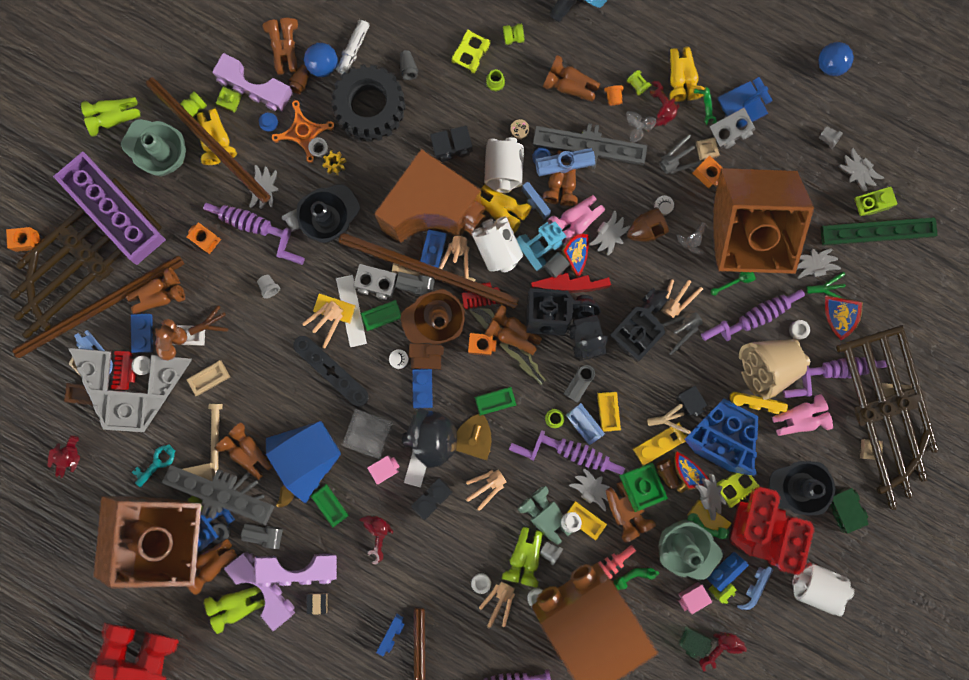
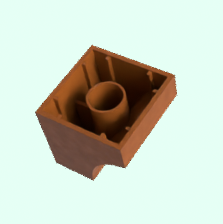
M421 149L376 211L375 216L382 231L401 244L408 237L419 232L428 231V229L446 232L454 236H461L464 231L471 234L473 230L479 228L485 216L482 213L485 207L481 205L480 189Z

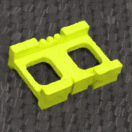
M467 30L451 62H456L471 70L472 73H475L483 53H486L490 45V40H486ZM472 37L482 41L478 49L468 45ZM463 53L473 56L470 65L460 61Z
M735 472L726 480L722 479L717 483V486H722L720 494L727 502L729 508L739 503L740 499L743 500V498L751 494L752 489L760 487L751 475L748 476L752 480V484L747 488H743L738 481L739 477L744 474ZM728 485H732L736 491V496L731 499H727L723 493V489Z

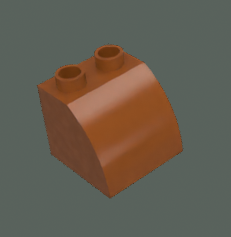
M721 168L714 200L713 217L714 248L719 271L796 274L814 209L798 171Z
M102 496L94 577L108 587L194 586L201 504L152 497Z
M598 562L593 566L586 564L578 567L571 574V580L559 588L552 586L544 589L537 596V602L531 605L545 633L574 680H619L658 654Z

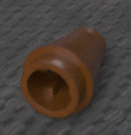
M301 65L288 80V86L296 94L304 92L310 72L305 65Z
M670 459L658 462L656 464V471L668 488L673 489L679 486L674 462H671Z

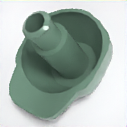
M142 119L135 120L121 141L123 151L132 158L133 163L155 176H166L174 172L184 162L186 148L183 135L166 123Z
M681 520L667 527L661 533L658 544L659 560L665 568L678 576H689L698 580H704L710 576L722 559V551L713 541L712 535L692 521Z

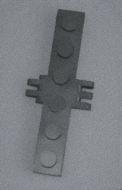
M588 123L587 130H583L582 134L536 126L533 146L569 152L592 148L595 155V165L591 166L592 169H596L597 158L644 165L647 145L602 138V133L598 132L599 125L595 124L594 131H591L592 124Z
M170 465L162 481L167 486L202 499L203 509L201 514L204 516L208 515L211 519L224 508L266 525L274 509V506L233 490L232 488L237 480V476H230V473H224L220 469L217 470L213 480L210 481Z

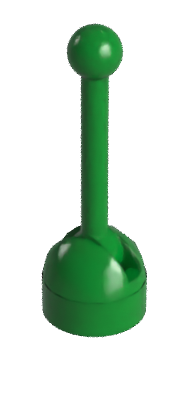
M740 272L739 278L717 289L712 288L710 293L715 296L719 291L740 281L751 283L756 280L754 272Z

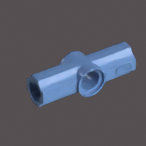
M592 148L574 152L564 151L558 155L538 158L535 160L536 171L539 176L558 172L567 173L573 169L594 166V151ZM561 159L568 160L570 165H563Z

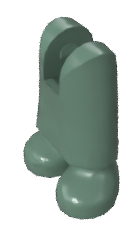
M543 486L531 495L542 507V511H539L530 497L523 501L517 510L520 513H530L533 516L530 521L548 539L558 545L562 541L558 534L554 532L560 527L567 536L571 533L566 532L562 528L561 519L563 514L554 501L548 502L546 496L549 491L546 486Z

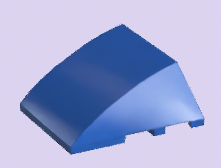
M723 399L684 440L695 454L729 472L751 476L756 475L755 458L757 457V452H755L758 435V416Z
M322 421L266 438V455L285 487L304 503H307L311 493L319 486L321 479L329 472L341 455L340 450Z

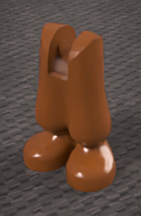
M557 55L543 88L550 89L555 87L561 93L574 95L593 102L595 94L585 89V87L597 91L600 83L572 66L563 67V59Z
M558 150L556 155L561 154L564 151ZM561 159V163H562L563 165H565V166L570 165V164H569V161H568V163H565V162H563V159ZM576 169L570 170L567 173L558 172L551 174L548 181L550 191L543 193L542 200L551 204H557L559 201V190L562 188L560 205H577L578 198L572 194L576 188Z
M171 267L165 269L164 279H153L126 295L128 302L140 299V303L131 307L133 314L167 305L173 299L177 302L185 300L184 290L178 285L180 280Z
M501 304L484 334L488 337L496 336L501 342L534 355L536 347L533 344H540L542 337L538 334L526 333V326L517 318L506 317V306Z
M165 319L161 322V329H156L155 345L158 356L163 360L169 361L176 356V349L172 343L176 345L184 344L187 341V333L183 328L177 327L172 320Z
M240 422L229 432V435L238 441L240 446L238 447L229 436H226L214 448L218 452L228 451L233 461L259 480L263 477V474L254 464L258 461L267 470H270L273 465L262 453L255 441L250 436L245 435V425Z
M228 539L223 540L196 557L194 586H187L193 594L197 595L200 593L204 583L212 581L237 556L234 549L229 550L232 544Z

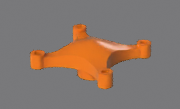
M295 100L292 102V107L295 110V119L292 126L281 134H273L272 140L275 143L280 140L296 142L306 152L307 162L313 163L314 157L308 149L309 142L322 131L333 130L334 123L329 121L325 124H316L309 121L301 113L299 101Z

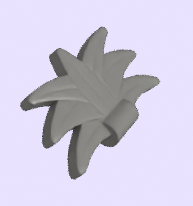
M854 148L851 149L853 160L846 155L844 156L846 166L839 165L841 170L851 175L849 182L856 180L864 192L867 191L866 185H877L871 178L877 180L884 179L883 176L873 170L872 167L874 165L869 160L858 156Z
M255 165L254 179L271 196L268 202L272 208V192L279 190L273 186L277 177V171L275 170L270 176L269 170L265 166L262 175L258 166ZM253 193L252 200L249 205L250 208H252L259 200ZM260 201L259 208L262 209L266 203Z
M616 211L613 212L607 223L603 222L597 230V237L589 243V246L601 242L597 252L608 247L607 256L612 252L615 243L623 244L620 236L630 228V225L622 228L624 217L616 223Z
M812 249L810 255H801L800 260L802 262L798 264L797 269L804 268L805 270L800 273L798 279L807 275H813V277L826 275L827 271L840 270L841 267L830 264V262L838 260L834 256L827 255L832 249L824 250L819 254L815 249Z
M583 469L586 477L575 476V479L581 484H569V487L580 491L581 497L590 504L595 502L603 511H606L602 498L608 501L605 490L610 487L601 484L602 476L595 479L589 471Z
M709 474V480L702 478L704 486H695L701 493L700 500L704 509H708L711 520L715 521L716 512L721 514V504L726 505V501L720 494L722 486H717L715 476Z

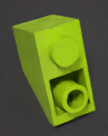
M892 187L854 198L860 216L879 213L897 205Z

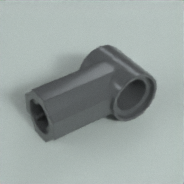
M557 252L544 265V268L550 277L556 278L558 275H562L563 271L570 264L563 255Z
M399 272L395 288L421 296L433 291L435 279L423 275L415 276Z
M588 365L579 367L564 395L578 403L595 377L594 369ZM584 368L588 369L591 373L590 378L587 380L581 377V371Z
M244 524L241 541L261 544L265 548L279 549L283 529L273 526L262 527Z

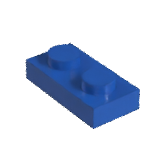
M428 229L421 262L439 268L447 238L446 233Z
M152 314L131 315V353L153 352Z
M432 369L412 370L413 408H433Z
M733 552L706 579L718 591L722 592L749 565L737 553Z
M396 614L376 652L377 654L384 656L386 651L390 653L395 643L392 641L395 633L399 635L404 626L401 623L403 620L401 615Z

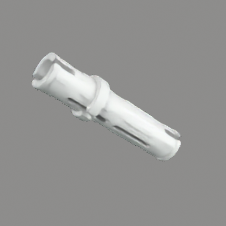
M363 20L358 21L346 49L341 53V60L336 67L337 72L341 74L345 72L347 74L352 62L356 60L357 51L370 26L367 22Z

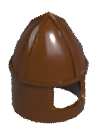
M655 207L643 214L641 213L628 229V239L649 242L655 241L656 238L669 233L668 225L659 208Z

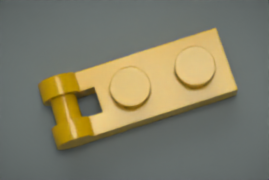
M732 392L729 396L730 401L737 406L745 403L749 404V408L760 410L761 407L768 408V412L779 414L780 411L786 412L788 404L782 401L763 400V397L740 392Z
M669 427L633 448V451L642 466L686 442L684 439L688 435L673 427ZM673 432H675L676 436L678 437L674 441L670 436V434H672Z

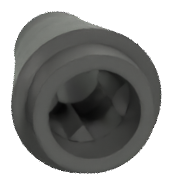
M404 50L400 53V75L404 80H413L417 77L418 68L411 52Z

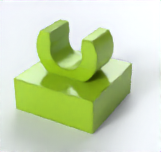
M223 87L216 104L219 107L235 112L242 95Z
M731 583L722 592L718 591L713 585L708 589L722 604H727V599L731 595L734 597L736 591Z

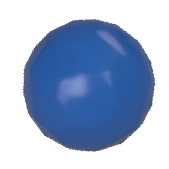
M833 42L826 45L819 55L818 62L821 70L829 76H839L846 73L853 63V51L847 44L842 42Z
M315 43L307 48L304 63L312 75L317 77L329 76L337 67V54L330 45Z

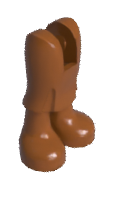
M293 18L280 19V24L277 20H269L263 23L264 32L268 33L271 38L270 45L273 49L274 66L278 75L284 74L283 62H288L291 73L297 71L293 31L298 28V20ZM280 25H281V29H282V33H283V38H284V40H280V35H279Z

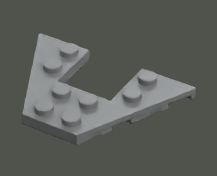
M69 348V352H71L78 373L81 375L82 382L104 430L145 432L192 360V358L175 357L167 361L161 359L158 355H151L148 393L108 390L111 351Z

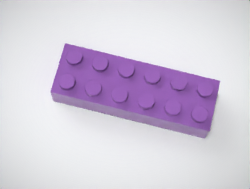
M80 153L53 176L134 264L138 265L166 240L86 153Z

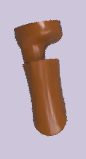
M621 481L617 483V488L622 496L620 500L611 487L606 489L605 492L617 525L622 524L623 526L622 539L626 543L637 538L640 535L639 533L653 529L656 523L651 519H644L641 516L644 509L634 512ZM631 519H633L636 528L631 524Z

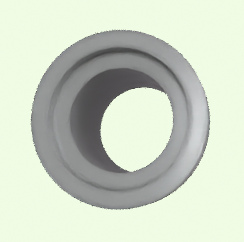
M827 126L819 139L828 144L829 148L833 149L843 132H837Z
M314 138L309 142L308 149L313 156L323 158V156L327 155L328 146L324 139ZM318 146L324 147L320 153L315 152Z
M297 209L281 217L283 221H286L292 232L299 229Z
M264 275L257 280L263 298H270L280 291L279 285L275 284L270 275Z
M546 542L540 555L549 560L550 564L554 566L563 548H557L553 544Z

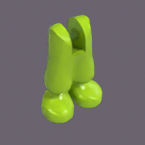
M136 98L97 101L93 105L88 101L81 102V109L86 117L84 121L89 134L92 137L97 136L100 126L111 128L123 122L141 117L138 109L126 110L137 105Z
M523 527L510 559L511 569L503 573L502 579L519 583L520 571L524 567L520 583L538 588L539 582L534 577V572L537 571L539 566L542 532L536 530L533 544L526 543L529 528Z
M258 586L224 595L217 602L212 597L204 599L205 609L209 617L219 611L226 610L225 613L210 618V623L216 634L223 632L226 623L233 624L265 605L264 598L251 603L250 596L252 597L261 592Z

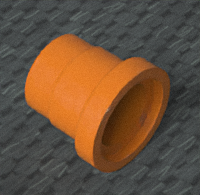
M622 85L604 88L605 93H607L609 106L622 104Z

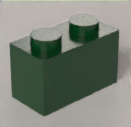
M844 487L835 491L832 503L829 506L840 531L847 534L869 525L867 521L868 514L864 508H861L859 503L860 497L856 490L850 487Z

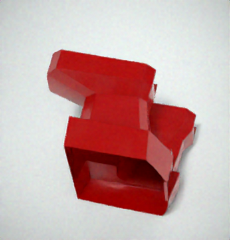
M755 487L751 490L749 503L739 502L737 504L728 540L746 555L767 560L770 565L777 566L781 571L795 575L803 573L814 532L812 523L787 516L786 510L778 508L780 496L777 491Z
M104 622L101 631L104 642L96 661L92 662L88 674L92 680H166L167 677L161 674L164 657L176 651L177 639L145 632L135 661L129 662L125 661L127 646L133 640L135 630Z

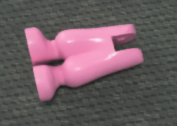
M594 195L563 212L560 219L555 216H551L548 219L549 224L556 222L562 230L567 225H571L570 228L563 231L567 236L562 241L565 245L574 235L582 234L605 211L602 205L591 211L589 207L597 200Z
M821 394L816 395L813 404L803 403L773 416V423L786 420L788 427L785 426L777 429V435L782 436L797 432L813 431L818 426H822L825 430L833 429L832 417L829 412L812 417L814 413L828 410L824 397Z

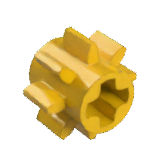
M330 151L328 156H323L326 163H323L322 166L328 168V174L336 172L339 175L341 169L345 170L342 163H345L346 159H340V152L333 154ZM336 160H337V162H338L337 165H336V164L331 165V162H336Z

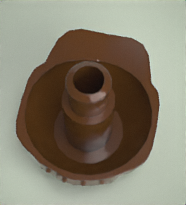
M440 289L418 297L416 302L401 312L400 320L404 333L410 342L416 344L431 343L435 345L453 340L461 334L465 310L459 298L452 295L449 291Z

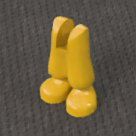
M690 47L683 48V58H679L677 48L670 49L671 85L674 88L669 94L670 100L674 98L675 102H681L686 97L687 100H695L702 97L703 94L693 93L694 89L704 90L705 88L696 86L698 83V73ZM684 84L686 85V88H687V94H686V90L684 89V86H683Z
M215 108L209 110L210 121L206 120L203 112L198 113V123L234 158L237 155L236 150L229 146V137L221 123L217 110ZM201 141L202 148L206 151L200 158L202 164H219L220 159Z
M484 184L481 189L492 199L488 202L481 197V205L485 207V210L495 220L506 216L515 234L521 223L519 219L524 220L530 213L532 206L529 204L518 205L514 198L496 192ZM508 212H513L518 218L510 215Z

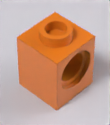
M709 155L696 168L693 174L709 189L713 184L715 186L718 185L722 167ZM707 170L713 171L714 177L708 176Z
M199 222L190 228L189 235L187 236L188 239L208 254L213 251L221 240ZM206 233L205 240L199 241V236Z
M30 227L6 229L7 248L15 252L29 251L40 243L38 231ZM27 236V240L22 243L23 238Z
M470 333L468 354L491 356V352H495L496 340H493V335L488 337L485 334ZM485 340L488 343V347L484 350L477 347L478 341Z

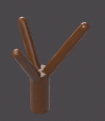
M218 305L204 322L188 329L190 335L192 336L206 329L227 332L228 328L209 326L224 317L226 313L223 312L214 317L221 308Z

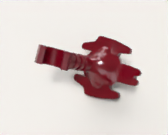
M653 81V86L658 87V89L650 91V94L653 97H658L663 106L657 114L658 119L651 122V125L653 127L661 126L662 124L665 126L676 117L680 106L678 104L675 105L674 98L670 101L668 100L659 81Z
M70 435L65 447L60 449L61 444L58 443L54 449L49 451L47 466L50 468L52 463L56 465L55 477L60 476V478H63L67 467H70L71 473L76 469L80 456L75 445L79 437Z
M364 516L360 518V521L364 522L363 525L373 536H376L374 549L367 553L368 555H376V560L372 562L373 565H376L383 560V553L381 551L383 538H385L388 532L392 534L393 530L383 518Z
M715 633L713 636L719 638L718 645L709 656L701 658L699 664L703 671H706L705 667L707 664H711L713 669H715V660L723 650H727L728 653L739 654L746 652L747 648L745 643L732 633Z

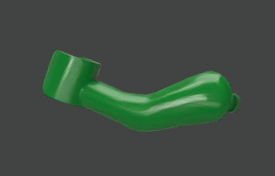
M705 87L704 90L694 89L693 93L703 94L706 110L705 124H708L710 118L714 119L713 124L717 123V119L712 112L709 88Z
M691 513L688 515V521L699 525L713 537L720 539L728 538V529L721 527L718 528V531L709 529L704 526L697 514Z
M634 568L624 576L616 578L613 583L617 590H624L628 587L626 582L632 578L642 577L653 580L659 575V572L653 568Z

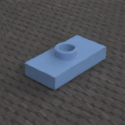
M529 182L522 185V192L528 198L527 203L532 206L533 210L536 209L543 219H546L550 215L551 210Z
M581 403L566 414V417L588 445L605 434Z

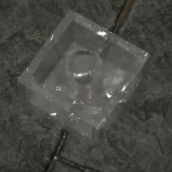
M355 409L342 446L381 459L394 422Z

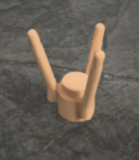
M453 237L452 243H449L439 268L442 269L451 251L454 254V263L457 262L458 256L464 253V277L468 279L469 247H467L468 240L465 237Z
M673 279L670 280L667 291H669L665 296L667 299L674 283ZM688 280L675 300L670 298L663 305L661 312L671 318H674L675 315L678 316L703 288L699 287L680 306L678 302L691 283V280Z
M331 301L304 321L302 325H307L323 313L324 317L312 330L313 333H316L327 319L331 321L335 319L322 346L326 348L339 320L343 317L341 314L343 309Z
M491 470L486 474L466 481L468 485L488 478L486 479L488 484L467 497L466 501L472 500L490 487L494 489L479 505L478 511L498 491L504 488L503 484L506 483V480L499 470L495 472Z
M502 581L500 585H495L493 591L479 606V609L482 610L497 593L496 597L499 598V601L487 625L488 628H491L503 601L507 602L502 627L506 626L512 600L515 596L513 593L515 588Z

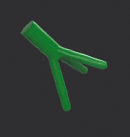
M845 272L840 273L824 285L807 286V294L825 293L829 296L842 298L828 290L844 288L846 286L845 284L831 285L843 277Z

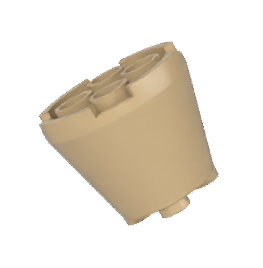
M797 339L751 342L743 345L739 352V359L742 360L745 370L741 372L743 379L750 391L755 396L760 395L763 397V400L776 396L805 375L807 366L810 365V359L804 354Z

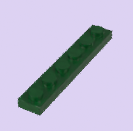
M936 217L820 227L822 246L934 238L938 236Z

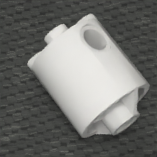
M509 137L506 138V141H499L498 139H488L484 183L496 192L508 193L522 185L524 147L522 144L517 143L516 138Z
M506 216L496 221H493V219L486 220L482 223L483 227L471 232L489 271L501 270V272H508L515 268L523 257L521 248Z
M811 562L805 565L803 573L794 575L793 578L794 595L797 600L832 615L842 616L847 600H850L854 594V589L850 588V580L847 577Z

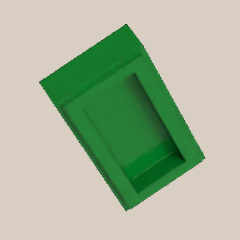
M394 300L360 314L368 332L400 320L401 311L397 301Z
M512 387L474 397L479 416L516 406Z
M327 484L311 495V498L332 528L349 516Z

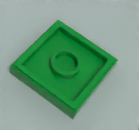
M653 462L620 475L634 512L668 499Z

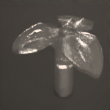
M627 111L626 113L628 123L636 127L630 133V141L632 143L639 141L644 136L643 128L649 131L656 124L654 117H646L641 122V116L638 113Z
M702 222L687 240L680 234L676 235L679 243L684 248L689 247V251L694 254H704V251L696 246L700 245L702 234L706 230L707 224Z

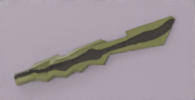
M470 308L471 314L486 330L494 317L491 309ZM500 342V346L520 363L519 366L530 377L535 378L540 385L546 381L538 371V364L532 361L529 353L515 346Z

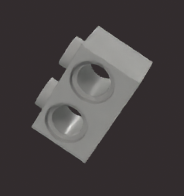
M745 108L709 126L720 148L725 147V149L735 145V141L741 137L744 140L752 136V131L755 130ZM741 120L748 123L744 130L737 128V123ZM721 131H730V136L727 139H721L719 136Z
M359 264L353 286L355 289H358V293L368 295L370 292L376 294L377 298L387 300V297H393L398 275L397 273ZM365 276L371 277V282L368 285L361 283L362 278ZM383 281L390 283L389 288L386 290L380 289V284Z

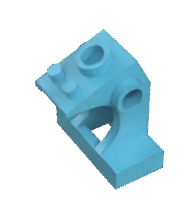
M556 222L543 224L538 230L539 234L531 240L526 234L516 238L521 251L536 271L543 269L547 263L543 256L552 249L555 251L564 244L562 241L567 237ZM543 237L548 242L546 248L540 242V239Z

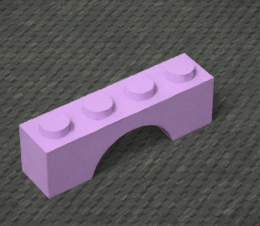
M224 53L212 72L217 78L216 81L224 86L228 84L233 87L234 91L250 95V99L257 103L260 101L265 103V106L273 111L277 109L283 112L293 94L288 85L274 78L260 85L247 82L244 79V67L240 61Z
M245 552L224 569L235 584L247 582L261 589L265 597V607L261 617L271 630L274 631L295 613L293 610L294 606L288 599L285 600L281 595L282 591L278 585L271 583V586L261 587L259 583L254 582L255 556L252 553Z
M334 553L314 554L311 562L305 568L298 571H289L282 568L275 556L254 557V582L259 583L261 587L271 586V583L279 582L281 586L291 585V582L297 581L301 585L311 584V581L318 580L321 584L331 583V580H336L337 555Z

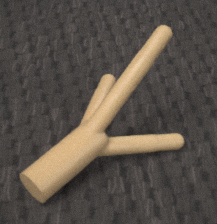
M679 404L664 416L647 419L648 426L666 424L687 434L691 433L690 430L668 421L684 416L683 412L674 414L682 408V404Z

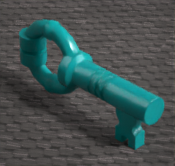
M170 444L156 449L153 463L144 473L141 472L139 467L135 468L136 471H132L134 475H137L138 479L135 482L137 486L142 487L158 468L167 467L172 464L176 451ZM163 450L170 456L165 463L158 459L159 453Z

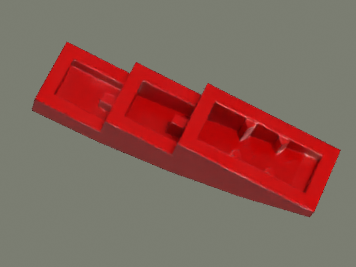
M568 273L530 284V287L534 289L562 290L569 293L590 292L611 286L609 278L590 282L589 275L570 280Z

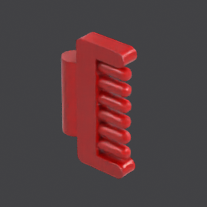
M491 282L481 283L485 286L491 287ZM471 292L462 293L464 309H468V303L470 308L473 307V304L474 307L478 305L481 307L482 300L484 306L487 305V302L488 305L496 304L493 300L492 302L490 299L486 301L485 297Z
M114 351V355H117L114 359L122 360L115 361L114 364L122 366H114L113 368L122 371H113V374H117L113 376V379L121 380H113V384L120 385H111V389L128 390L129 383H135L136 373L133 372L131 367L134 360L132 359V353L128 351Z

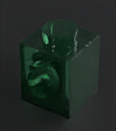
M686 626L678 645L686 650L687 655L693 658H697V656L704 658L705 654L708 655L711 650L712 640L708 636Z

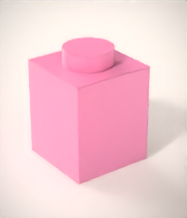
M386 456L369 466L368 470L378 485L399 472L397 468L400 466L394 457Z
M699 582L678 594L681 598L679 600L681 607L684 611L688 610L691 614L712 603L703 585Z

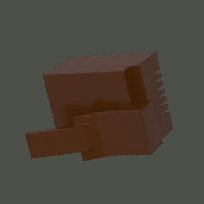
M409 344L411 369L441 370L442 355H444V347L442 345Z

